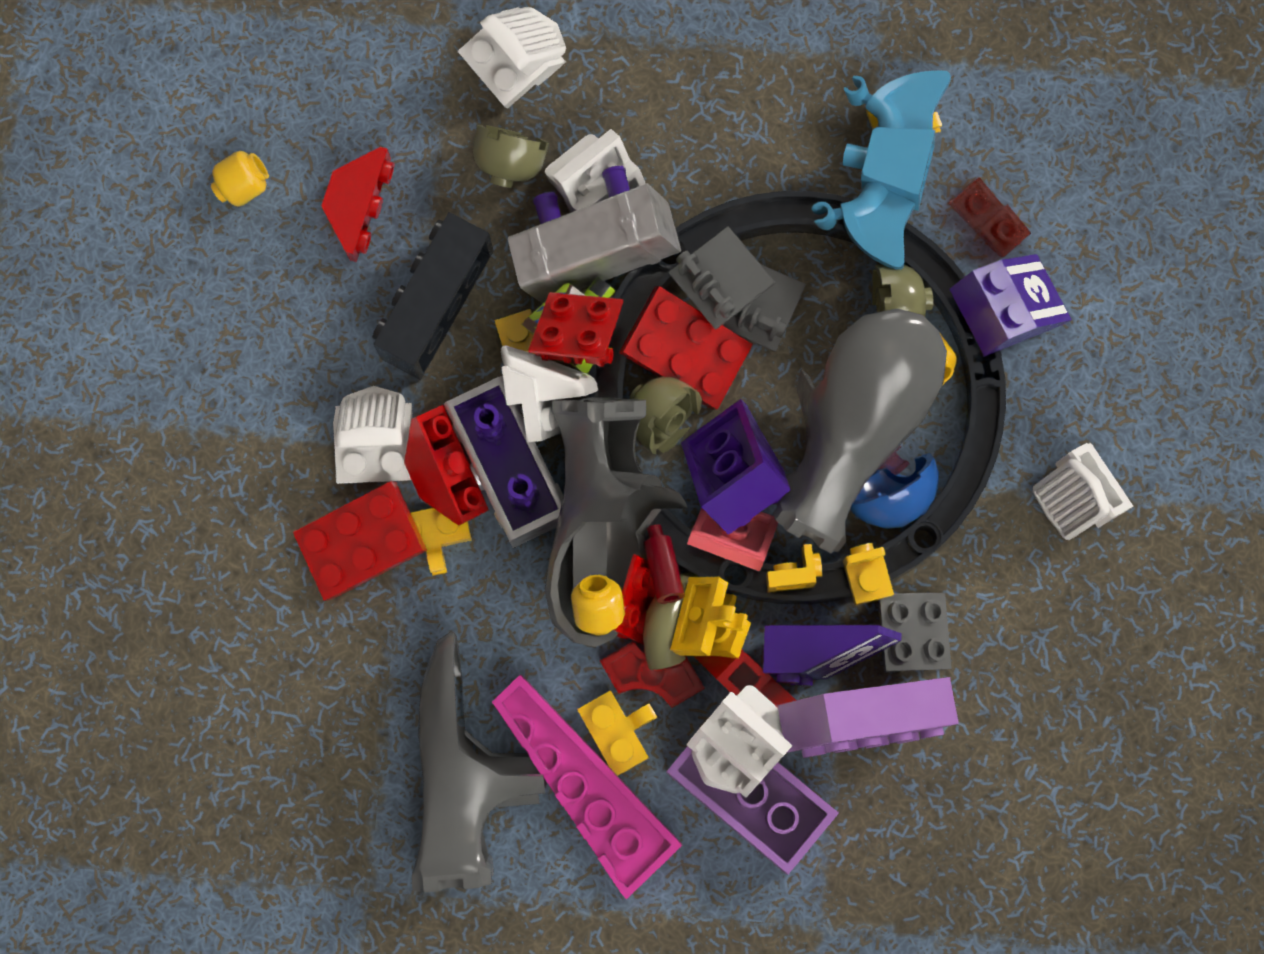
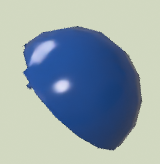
M927 453L914 459L916 469L913 474L908 476L896 473L890 466L881 470L878 469L867 480L850 510L864 522L886 529L904 527L925 514L932 504L938 489L939 472L932 454Z

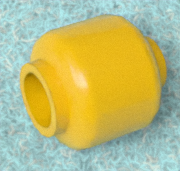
M236 151L213 167L212 175L214 182L211 183V188L215 196L222 203L228 201L232 205L240 207L264 193L267 185L266 179L269 178V174L265 165L256 154Z
M590 575L585 577L572 591L573 617L576 626L582 631L594 635H605L616 629L623 622L625 616L623 595L619 584L603 575Z

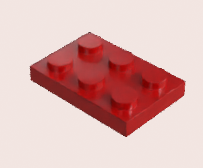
M657 286L654 287L619 353L658 377H672L689 384L700 393L703 405L712 410H718L753 344L723 325L715 330L699 310L664 288Z
M390 481L293 532L324 601L334 599L428 551L395 481Z

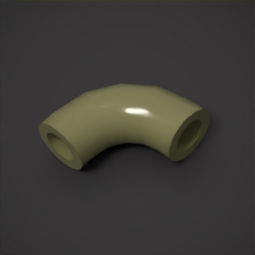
M688 571L680 573L684 594L688 578L698 577ZM654 595L646 610L642 635L645 658L650 670L671 667L686 659L685 656H680L670 650L683 599L677 602L660 604L657 602L656 595Z

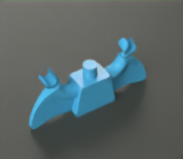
M937 70L909 74L885 84L873 95L869 93L865 80L861 76L852 77L854 85L858 90L850 91L844 87L849 103L854 106L866 104V110L878 119V127L872 130L868 147L847 144L845 148L843 166L862 169V192L852 201L841 203V208L832 209L826 202L814 204L812 211L815 214L822 215L828 213L825 218L815 220L814 222L819 228L829 230L836 225L837 220L843 219L845 229L852 241L866 255L886 267L902 269L904 267L905 225L912 211H919L935 148L933 115L938 102L950 84L951 75L948 71Z

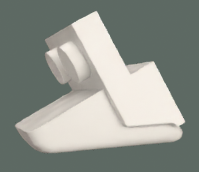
M517 7L488 15L480 22L483 29L458 50V53L507 109L535 84L539 86L566 63L561 57L565 53L566 46L558 24L531 7Z
M612 129L599 139L592 134L585 136L545 169L548 180L563 196L571 213L609 198L604 178H602V172L609 167L624 166L630 190L646 184L639 167L630 160L620 136Z
M506 345L501 348L504 364L502 366L506 403L507 405L522 404L527 442L543 441L561 433L558 422L552 413V400L581 397L598 391L597 382L586 373L551 360L543 361L540 356H535V354Z
M371 386L345 396L340 406H335L336 410L333 421L336 483L411 480L404 460L411 419L413 418L412 403H405V398L400 393L377 386Z
M1086 443L1069 452L1055 463L1058 467L1056 470L1033 486V494L1046 517L1066 540H1071L1094 524L1099 528L1133 507L1091 443Z
M750 685L744 687L737 696L730 692L686 744L692 749L694 762L704 784L731 793H741L745 797L754 790L792 747L782 734L778 708L755 687Z

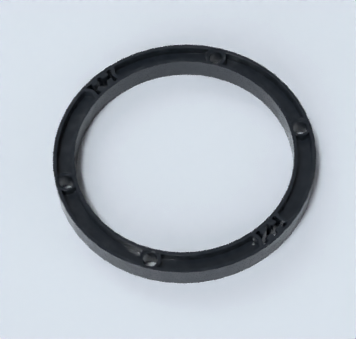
M778 191L731 200L708 209L675 228L681 248L679 255L685 251L693 254L728 226L740 241L777 233H810L830 236L854 243L845 229L843 219L837 220L833 228L823 230L814 221L825 218L828 213L817 215L812 211V206L818 202H826L832 209L841 208V203L854 199L813 191ZM906 223L904 230V265L913 268L921 276L924 288L931 287L933 303L946 321L956 342L966 382L967 415L959 456L940 495L927 512L896 538L880 546L884 547L885 550L884 560L891 582L912 571L934 554L954 534L972 511L987 485L997 460L1006 412V380L1001 351L999 350L987 356H984L981 351L983 359H990L985 368L987 378L981 379L984 375L983 365L981 362H974L979 354L978 343L949 290L963 279L965 275L936 243L909 223ZM661 259L660 262L653 265L647 264L631 270L621 283L613 297L623 299V305L608 348H613V360L611 364L605 363L603 367H599L597 364H593L589 375L597 382L598 391L589 394V397H615L623 399L628 358L620 354L619 351L654 287L660 286L666 289L674 281L668 272L676 267L678 262L666 264ZM661 509L649 525H661L663 534L671 537L678 568L684 572L688 571L698 577H720L727 582L724 576L726 569L732 566L742 568L745 572L746 580L740 585L728 583L726 593L755 601L776 604H818L852 597L843 561L822 564V576L816 577V584L813 588L767 592L766 575L767 572L774 571L773 566L775 564L763 563L761 570L757 571L688 545L687 542L692 530L684 525L669 509ZM646 530V533H645V535H644L645 540H648V539H649V538H648V534H647V530ZM917 530L928 531L933 537L932 547H919L914 541V533Z

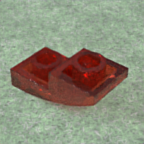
M980 177L971 181L948 202L1001 258H1004L1031 234L1008 204L1002 205Z

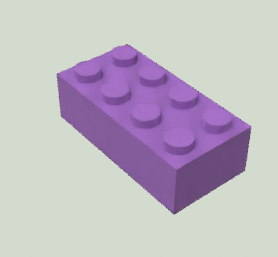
M950 677L826 693L777 705L782 734L792 745L786 753L802 751L803 758L824 755L830 752H847L864 747L866 749L889 745V742L897 744L920 740V737L924 739L944 735L943 727L959 724Z
M688 746L666 771L667 775L787 875H789L839 814L779 762L747 797L741 793H731L704 784L694 762L692 749Z

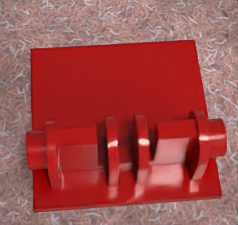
M549 292L528 352L534 353L535 356H540L543 361L550 359L571 363L572 358H574L575 364L580 365L584 359L586 363L597 364L599 367H603L605 363L611 364L613 348H608L623 305V299Z
M633 554L622 590L625 616L623 622L614 631L618 632L616 637L622 639L629 638L644 645L642 633L645 615L655 595L648 561Z

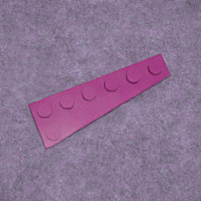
M519 675L492 703L521 746L526 750L539 773L543 774L544 779L555 793L556 798L574 821L577 829L583 838L586 839L616 887L627 899L683 844L522 675Z

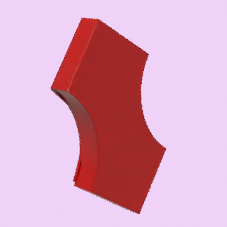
M633 641L600 660L618 694L630 690H647L659 695L671 708H674L705 689L687 657L683 662L674 666L650 670L645 653Z

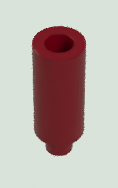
M661 525L649 526L647 528L649 539L644 542V548L657 602L660 604L677 602L683 599L685 594L671 537L663 534Z

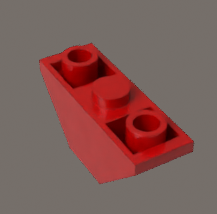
M379 147L334 170L321 205L350 261L357 262L360 253L366 254L372 235L371 232L367 231L371 218L377 219L379 217L383 204V197H379L383 183L389 184L393 176L395 163L390 162L389 151L384 147Z
M440 405L412 418L404 464L419 498L457 525L464 524L489 511L444 405Z
M743 649L739 659L713 655L694 656L729 692H733L736 696L744 687L750 685L755 687L777 708V705L797 701L770 674L763 673V668Z

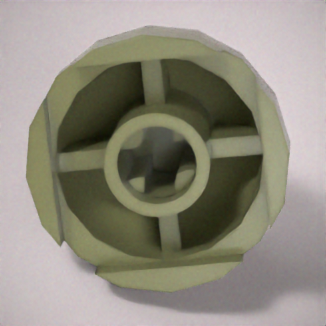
M477 124L473 140V154L477 166L481 171L491 175L490 183L512 188L513 181H528L535 177L542 169L549 147V142L536 137V141H532L519 132L486 125L485 128L481 124Z
M882 264L875 265L876 270L872 272V305H876L877 312L901 309L921 314L925 317L926 310L933 309L931 287L924 288L921 276L913 268L904 265L902 269H894Z
M665 376L637 386L629 399L646 400V415L640 420L636 440L653 454H656V449L662 453L672 449L690 429V427L679 428L689 418L692 411L697 415L699 414L702 402L700 393L679 379Z

